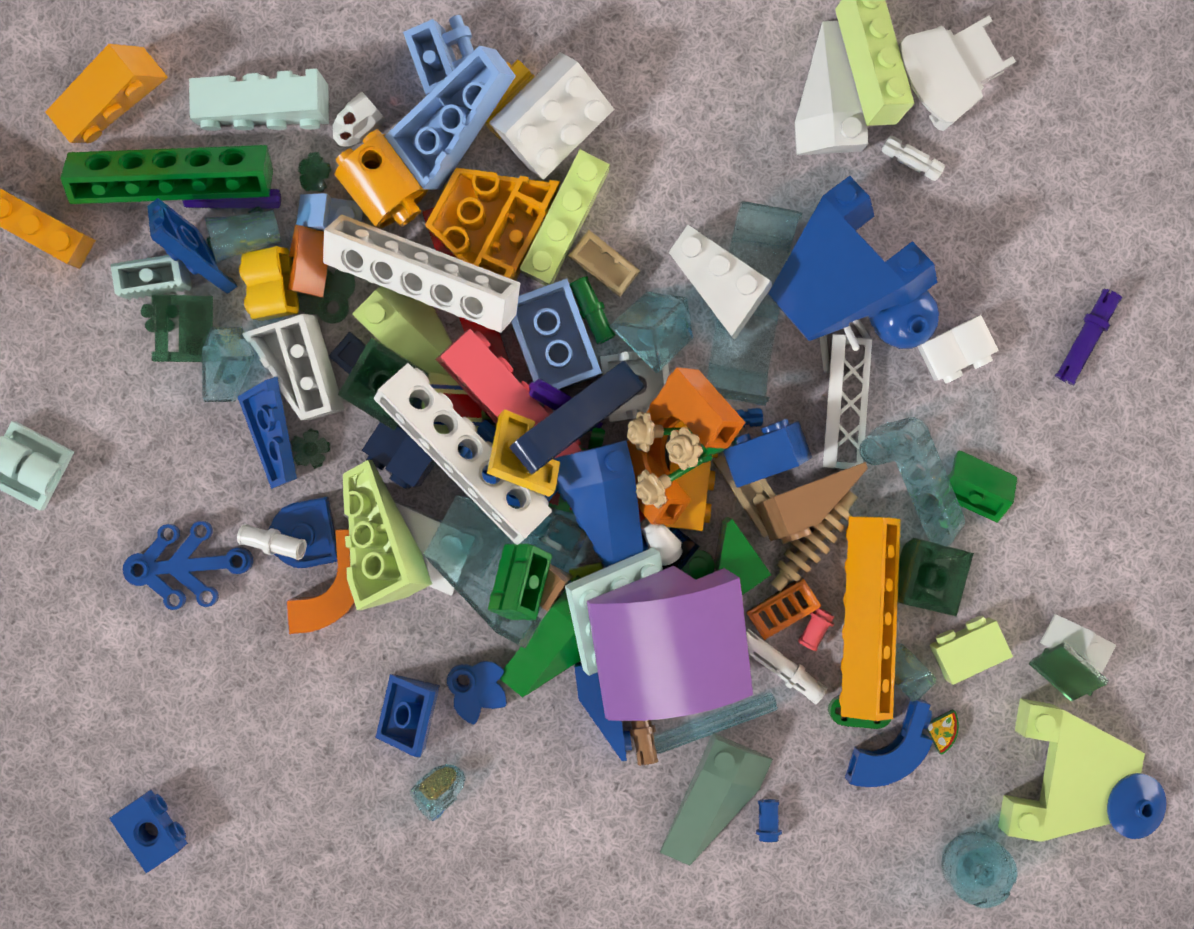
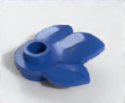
M481 661L474 666L459 664L450 670L447 676V686L455 695L454 709L462 719L474 725L479 719L482 707L497 709L506 706L505 691L497 683L503 675L504 669L494 662ZM458 676H468L469 684H460Z

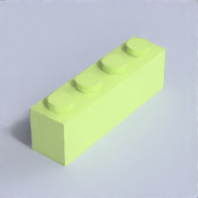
M841 0L835 11L866 125H896L915 103L886 0Z
M581 149L579 150L520 267L521 274L545 286L553 284L609 173L610 164Z

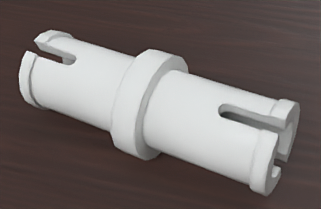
M245 524L240 527L237 534V542L240 545L262 549L268 555L277 553L299 560L303 558L307 548L305 539L283 535L279 530L273 528L264 530Z

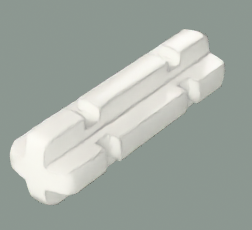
M895 136L887 138L882 147L884 154L891 158L896 156L897 161L918 173L921 171L925 172L924 176L933 181L939 179L945 168L943 163L936 159L930 160L929 155L909 144H901L902 140Z

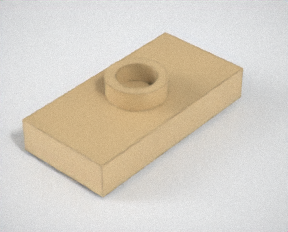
M590 230L586 232L568 255L570 259L619 298L640 273L637 267Z

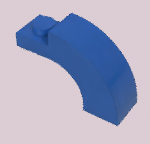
M911 696L901 730L889 745L876 750H864L854 747L845 775L848 783L860 787H880L895 783L912 773L925 759L933 743L931 738L922 734L923 729L926 730L931 722L932 711L929 710L931 705L925 700Z

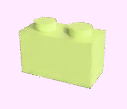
M978 616L965 623L967 627L956 633L954 630H948L935 637L937 641L929 646L947 682L954 685L1013 657L996 620Z

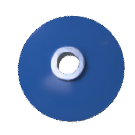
M1134 773L1122 778L1114 786L1108 799L1107 813L1112 827L1119 834L1130 839H1141L1152 834L1160 826L1165 816L1167 801L1164 789L1155 778L1146 774Z

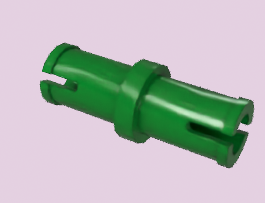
M588 276L570 283V288L582 310L580 311L581 318L586 319L597 345L614 338L616 334L613 332L603 311L605 305L603 302L598 301Z

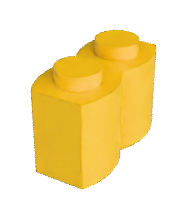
M274 246L241 255L239 273L247 286L244 306L251 319L265 321L298 314L299 302L297 292L287 290L293 263L292 258H289L288 248Z

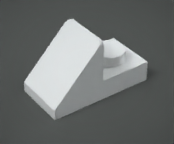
M1054 614L1040 641L1041 644L1100 674L1105 669L1116 647V644L1096 635L1095 632Z

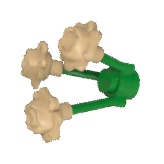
M638 412L637 419L630 421L628 424L627 438L632 444L636 445L637 450H643L644 452L649 451L654 438L671 435L670 441L666 444V449L669 453V460L677 463L680 468L669 475L663 474L660 477H656L654 473L650 474L645 469L642 471V474L637 476L639 482L636 484L637 496L642 499V503L645 505L653 504L658 509L667 502L665 489L671 486L672 481L702 463L711 461L712 455L724 451L723 448H705L699 441V436L693 434L688 427L663 428L662 425H654L650 413Z

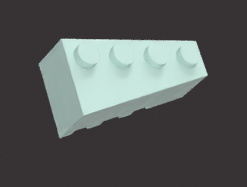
M317 68L306 69V76L293 74L292 71H277L275 79H270L268 76L259 73L246 74L242 77V81H236V77L230 75L189 78L190 119L197 125H200V128L203 130H220L221 125H233L234 129L252 130L254 125H267L268 129L284 130L287 129V124H300V128L312 130L319 129L320 124H329L328 83Z

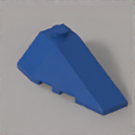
M627 441L610 443L553 458L560 462L557 478L558 492L577 517L575 520L588 535L594 545L593 549L604 567L606 568L643 552L635 474Z

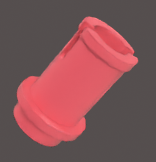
M818 608L815 612L810 613L812 617L803 634L798 639L800 644L813 651H817L829 626H834L832 621L835 616L822 608Z

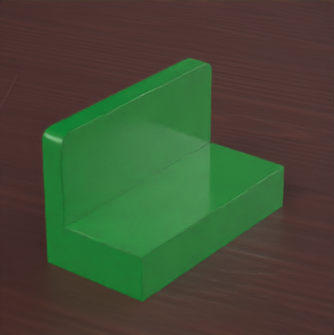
M959 450L954 457L952 471L941 485L938 496L998 523L1014 503L1017 477Z

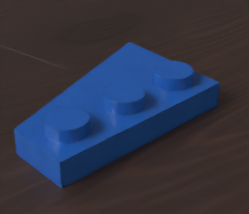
M278 377L266 379L237 397L271 489L296 480L297 475Z

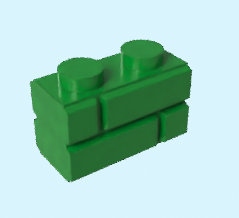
M504 544L493 591L490 595L488 610L511 620H536L552 554L531 544Z

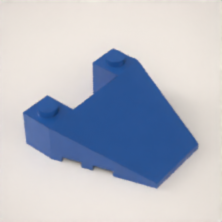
M850 175L822 196L768 293L770 298L808 341L850 326V322L866 316L872 318L880 315L879 311L899 304V307L907 305L938 283L934 263L913 241L887 261H884L859 235L856 230L875 216L870 196Z

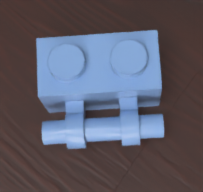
M455 15L449 19L452 30L448 32L434 19L403 32L426 95L474 51L470 41L472 34L469 26L464 25L461 15ZM454 44H458L462 58L456 60L451 47Z

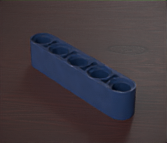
M622 361L527 431L509 448L532 475L632 399L645 385L629 365Z

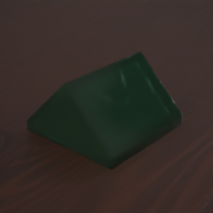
M372 337L338 395L395 431L399 424L374 400L378 389L407 363L414 369L418 368L423 371L427 377L430 373ZM416 397L409 398L412 406L419 400Z

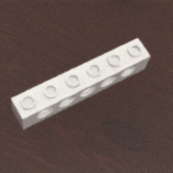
M342 214L324 229V264L498 332H502L516 316L520 282Z
M407 363L378 389L374 400L516 545L521 543L552 512L548 507L549 502L543 494L496 477L495 484L487 483L483 479L482 471L488 470L493 444L489 441L485 442L476 433V426L468 418L461 417L453 409L451 400L445 394L437 393L429 385V379L423 371L418 368L414 369ZM416 397L424 402L425 408H414L410 404L409 398ZM434 422L444 423L448 427L449 433H438L434 428ZM465 446L469 448L472 452V459L463 458L458 452V447ZM507 495H514L518 498L520 502L519 509L508 505Z

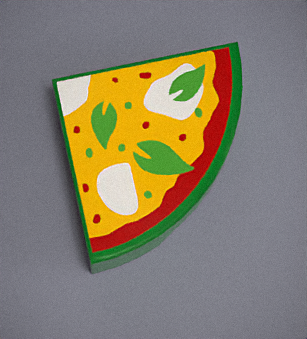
M953 709L932 719L929 727L926 729L940 755L952 747L958 735L959 722L957 714Z

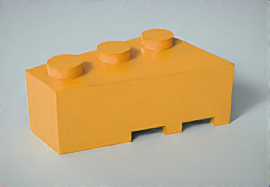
M108 44L45 113L70 143L89 144L96 141L102 135L104 129L168 77L144 47Z

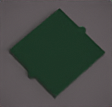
M1065 642L1050 650L1045 648L1042 654L1031 659L1029 662L1032 668L1071 701L1086 694L1091 696L1094 690L1107 685L1109 681Z

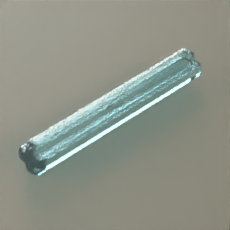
M766 693L654 735L656 752L659 754L776 711L778 706L772 693Z

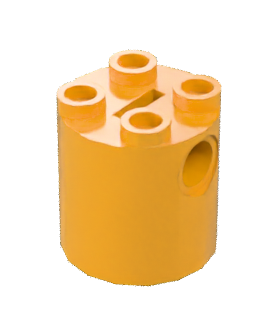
M376 129L363 139L364 144L353 151L352 148H349L336 158L335 161L339 166L334 175L376 228L382 229L395 221L400 227H403L421 213L417 204L423 199L429 189L421 187L385 138L386 134H382Z

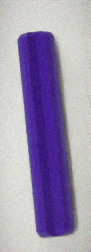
M270 189L269 197L182 201L186 208L278 209L281 206L282 199L280 190Z
M537 379L535 383L531 382L529 385V395L555 411L572 399L571 396L542 379ZM600 422L594 428H601L603 423Z

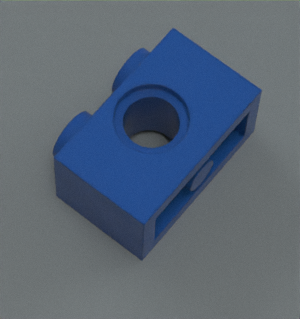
M149 790L109 818L145 873H148L178 853L188 844L185 840L186 833L183 827L177 821H172L166 812L168 810L166 802L159 794L155 795L152 790ZM146 822L153 823L157 827V836L147 832Z

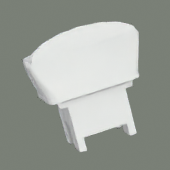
M990 15L953 35L951 30L946 31L943 26H939L935 29L908 35L898 45L908 81L919 100L931 113L929 118L938 130L945 131L966 111L977 104L983 98L981 92L984 88L983 85L1002 75L1004 70L1016 62L1013 56L1002 61L984 30L992 22Z

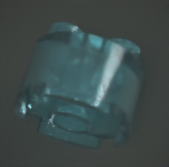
M966 832L955 837L943 848L942 873L946 882L959 898L976 907L991 908L1003 903L1009 897L1013 884L1017 880L1016 863L1012 855L992 836L984 832ZM979 866L980 872L975 874L974 872L977 871V867Z

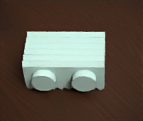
M169 255L111 264L115 294L128 300L132 298L138 299L139 297L144 298L145 296L151 297L152 295L157 296L158 294L164 295V293H177V291H190L192 288L190 272L184 262L181 260L174 261Z

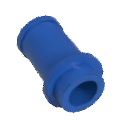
M760 799L758 800L759 829L756 830V834L759 835V841L778 842L779 836L782 835V830L779 829V800Z

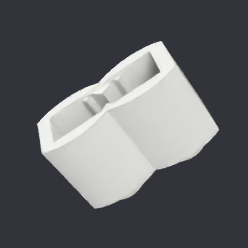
M981 315L917 346L934 381L943 379L945 384L963 376L961 369L971 364L977 369L993 361L991 354L999 351Z

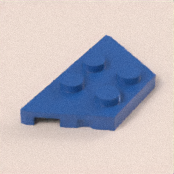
M159 198L147 206L150 236L153 241L164 248L174 261L181 260L192 274L197 275L199 273L226 294L238 287L233 278H229L217 268L216 265L221 261L193 224Z

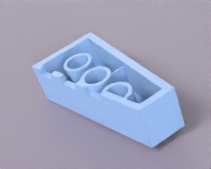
M478 46L385 135V138L423 189L441 190L516 77L496 49Z

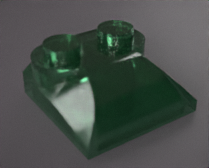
M913 537L905 543L899 558L898 602L957 617L974 553Z

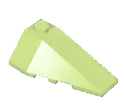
M367 460L343 474L344 514L348 516L349 536H345V545L347 548H350V567L346 569L347 581L356 609L364 610L404 599L432 585L422 553L373 461Z

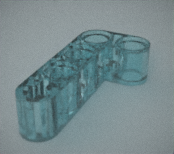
M915 417L875 427L860 444L859 452L861 457L871 465H881L895 461L926 536L934 545L940 547L950 545L964 527L965 518L928 427L922 420ZM904 434L909 435L913 441L908 440ZM875 442H878L879 444H881L883 448H880L879 446H877V444H876ZM917 464L923 466L926 471L921 470ZM929 494L934 495L937 500L933 499Z

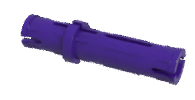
M1102 289L1101 295L1091 313H1087L1083 318L1085 324L1059 371L1055 374L1056 378L1065 383L1068 381L1070 385H1075L1079 374L1103 331H1108L1110 327L1108 322L1122 300V296L1116 292L1111 291L1109 293V289Z

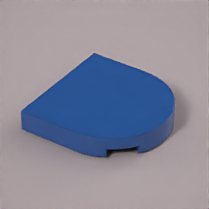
M329 497L293 503L283 507L275 515L269 529H277L283 535L305 539L307 543L306 552L303 558L299 560L275 553L274 555L282 562L294 568H308L337 562L336 534Z

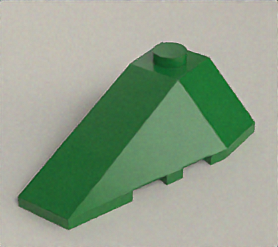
M577 575V576L573 579V581H576V580L580 579L581 577H580L579 575ZM566 589L504 668V673L500 680L522 698L581 661Z

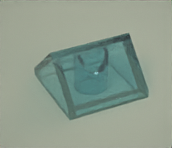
M646 292L610 325L656 373L693 339L687 297Z

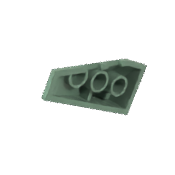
M712 732L660 853L690 866L760 790L773 759Z

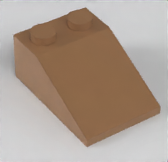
M866 462L756 504L770 542L781 538L782 543L785 544L812 534L809 527L822 522L868 469Z

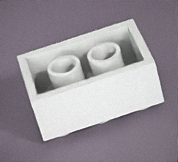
M559 52L489 124L523 164L544 180L615 109L580 64Z

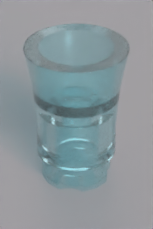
M274 210L261 214L260 211L226 217H205L216 263L253 250L269 247L268 244L281 242Z

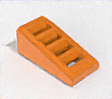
M801 578L798 582L790 583L781 592H776L746 613L763 640H766L821 607V604L804 578ZM798 590L807 603L803 607L793 594ZM787 597L796 611L790 614L782 599ZM774 604L777 605L784 616V619L781 621L777 619L770 608ZM762 611H765L773 623V626L769 629L759 615Z

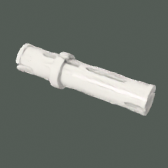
M746 629L749 655L784 680L788 688H795L815 705L823 698L827 692V686L810 676L805 671L804 666L801 664L796 665L767 642L760 639L750 629Z

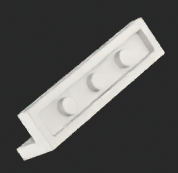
M833 334L823 467L848 469L863 463L872 339L855 338L858 345L865 346L864 359L853 368L845 359V345H851L846 335ZM845 364L850 371L843 377ZM862 365H864L863 378L857 373V370ZM854 374L862 383V392L853 400H850L842 391V385L848 377ZM843 397L848 404L841 409V398ZM861 398V406L859 410L854 405V403ZM851 406L860 419L859 425L848 434L840 424V415ZM840 429L845 437L838 442ZM859 430L857 444L851 436ZM847 439L857 449L856 463L837 462L838 447Z

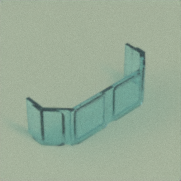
M740 202L729 253L768 278L773 285L789 257L796 227L803 213L757 203ZM768 293L735 340L717 318L707 379L724 399L766 406V403L769 402V397L766 396L767 378L780 308L770 298Z

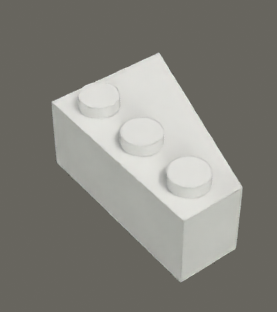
M689 225L686 226L669 251V254L735 340L773 286L771 281Z
M300 314L242 333L246 341L251 343L261 359L259 360L263 366L269 369L273 377H278L280 391L300 420H313L345 410L317 315Z

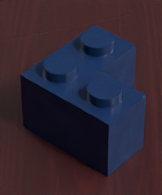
M385 417L381 419L361 450L368 455L366 461L372 460L375 467L382 471L386 466L385 469L392 473L389 479L405 489L407 487L421 486L436 464L401 426Z

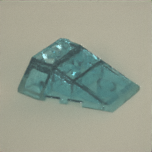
M456 495L423 555L497 634L526 648L541 618L537 615L536 620H511L488 610L490 595L493 591L504 544L515 543L471 498ZM509 505L510 507L515 509L520 508L519 506ZM551 512L519 544H531L552 554L550 564L563 570L569 558L573 560L576 558L588 535L583 528H580L578 523L561 514Z

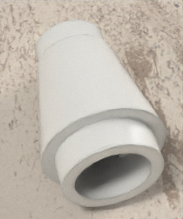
M647 518L641 521V531L649 549L655 548L660 552L662 566L672 564L678 560L683 553L681 541L664 524H651Z

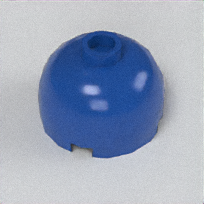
M927 290L907 305L899 307V304L879 311L880 315L869 318L875 333L882 341L899 349H912L924 344L933 336L938 327L939 309L936 300Z

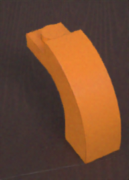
M349 528L335 530L338 569L331 587L322 595L292 598L287 601L289 634L307 633L325 628L342 618L354 607L355 603L347 581L346 569L350 567V548H347L345 545V536H349Z

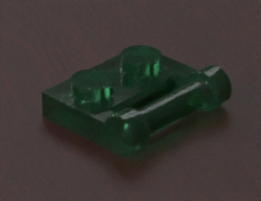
M151 295V305H154L155 351H151V361L213 362V296ZM168 305H179V352L168 351Z

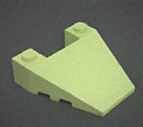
M1020 698L1015 731L1026 738L1050 742L1040 800L1003 795L998 827L1007 836L1042 842L1111 824L1107 813L1110 793L1122 778L1130 774L1142 773L1145 753L1053 704Z

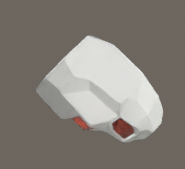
M360 92L337 114L332 126L333 139L339 146L350 147L363 142V139L370 132L379 129L386 120L366 95Z

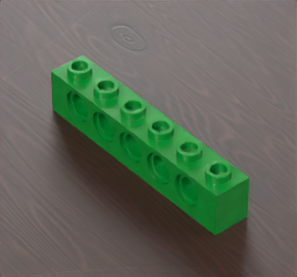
M267 145L68 152L60 179L69 204L154 201L157 198L161 201L269 197L273 167Z

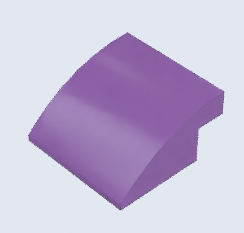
M672 566L587 601L606 719L612 721H645L687 716L726 706L753 695L740 577L725 568L695 580L680 569Z

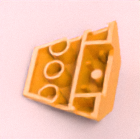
M456 167L425 226L458 259L516 281L521 273L520 267L557 195L560 181L549 180V182L531 180L525 176H520L519 178L500 176L495 172Z

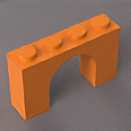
M676 367L674 372L668 376L666 384L658 396L651 402L646 412L650 413L654 425H662L663 428H673L682 421L693 434L699 436V441L705 448L727 449L746 423L700 370ZM663 435L662 438H654L648 452L637 450L636 445L632 444L628 439L627 445L636 484L639 483L637 476L642 474V471L645 469L650 474L654 473L656 477L670 474L665 460V445L668 435ZM676 480L672 481L671 486L665 489L667 502L662 504V507L659 509L653 504L645 505L642 503V499L637 496L638 507L651 524H675L691 501L690 497Z

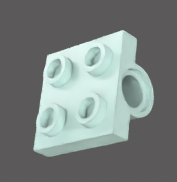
M11 421L4 436H0V490L40 511L45 510L74 451L18 422Z

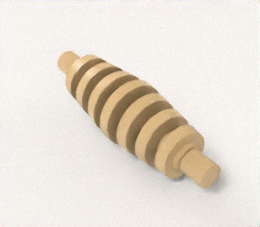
M849 490L820 524L812 526L815 530L812 534L804 537L806 539L804 543L798 539L791 542L798 551L794 554L789 549L786 550L784 555L790 561L787 564L781 560L779 561L777 566L780 568V573L771 582V585L781 592L789 581L792 582L794 579L798 582L802 578L797 574L800 568L806 573L812 569L805 563L808 558L816 564L822 560L814 553L816 549H819L825 555L828 554L830 548L822 541L826 538L835 544L838 538L831 530L834 528L841 533L845 528L839 521L843 518L848 522L849 516H852L849 513V508L858 499L854 493Z

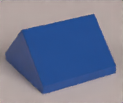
M390 674L375 738L409 755L421 757L426 748L440 685Z

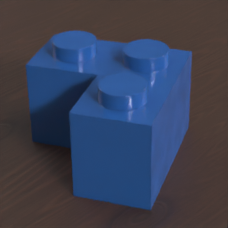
M786 418L761 428L763 435L751 439L750 434L747 433L734 438L732 446L724 449L723 452L737 488L798 467L813 458L799 421L789 424Z

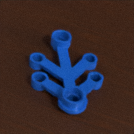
M199 521L192 525L190 536L169 560L156 561L168 544L175 543L180 537V530L176 525L166 524L158 529L157 539L145 553L133 554L125 560L123 575L134 586L147 584L163 598L166 608L177 610L184 606L186 602L185 594L181 590H173L158 576L160 574H171L196 595V600L200 606L210 607L217 603L219 598L218 591L213 587H207L191 572L228 569L233 574H242L252 567L253 556L248 549L237 547L231 549L223 556L189 558L203 541L208 540L213 534V528L210 523ZM199 525L206 527L207 533L204 537H200L197 534ZM167 528L172 529L174 532L171 540H167L164 537V531ZM235 555H239L243 560L240 567H236L232 563ZM136 564L143 566L144 572L141 576L136 575L134 572ZM204 591L211 592L213 599L210 603L203 600L202 595ZM172 594L179 596L180 602L177 606L172 605L170 602Z

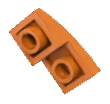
M295 225L289 252V258H293L287 290L315 297H323L327 275V264L323 263V231Z

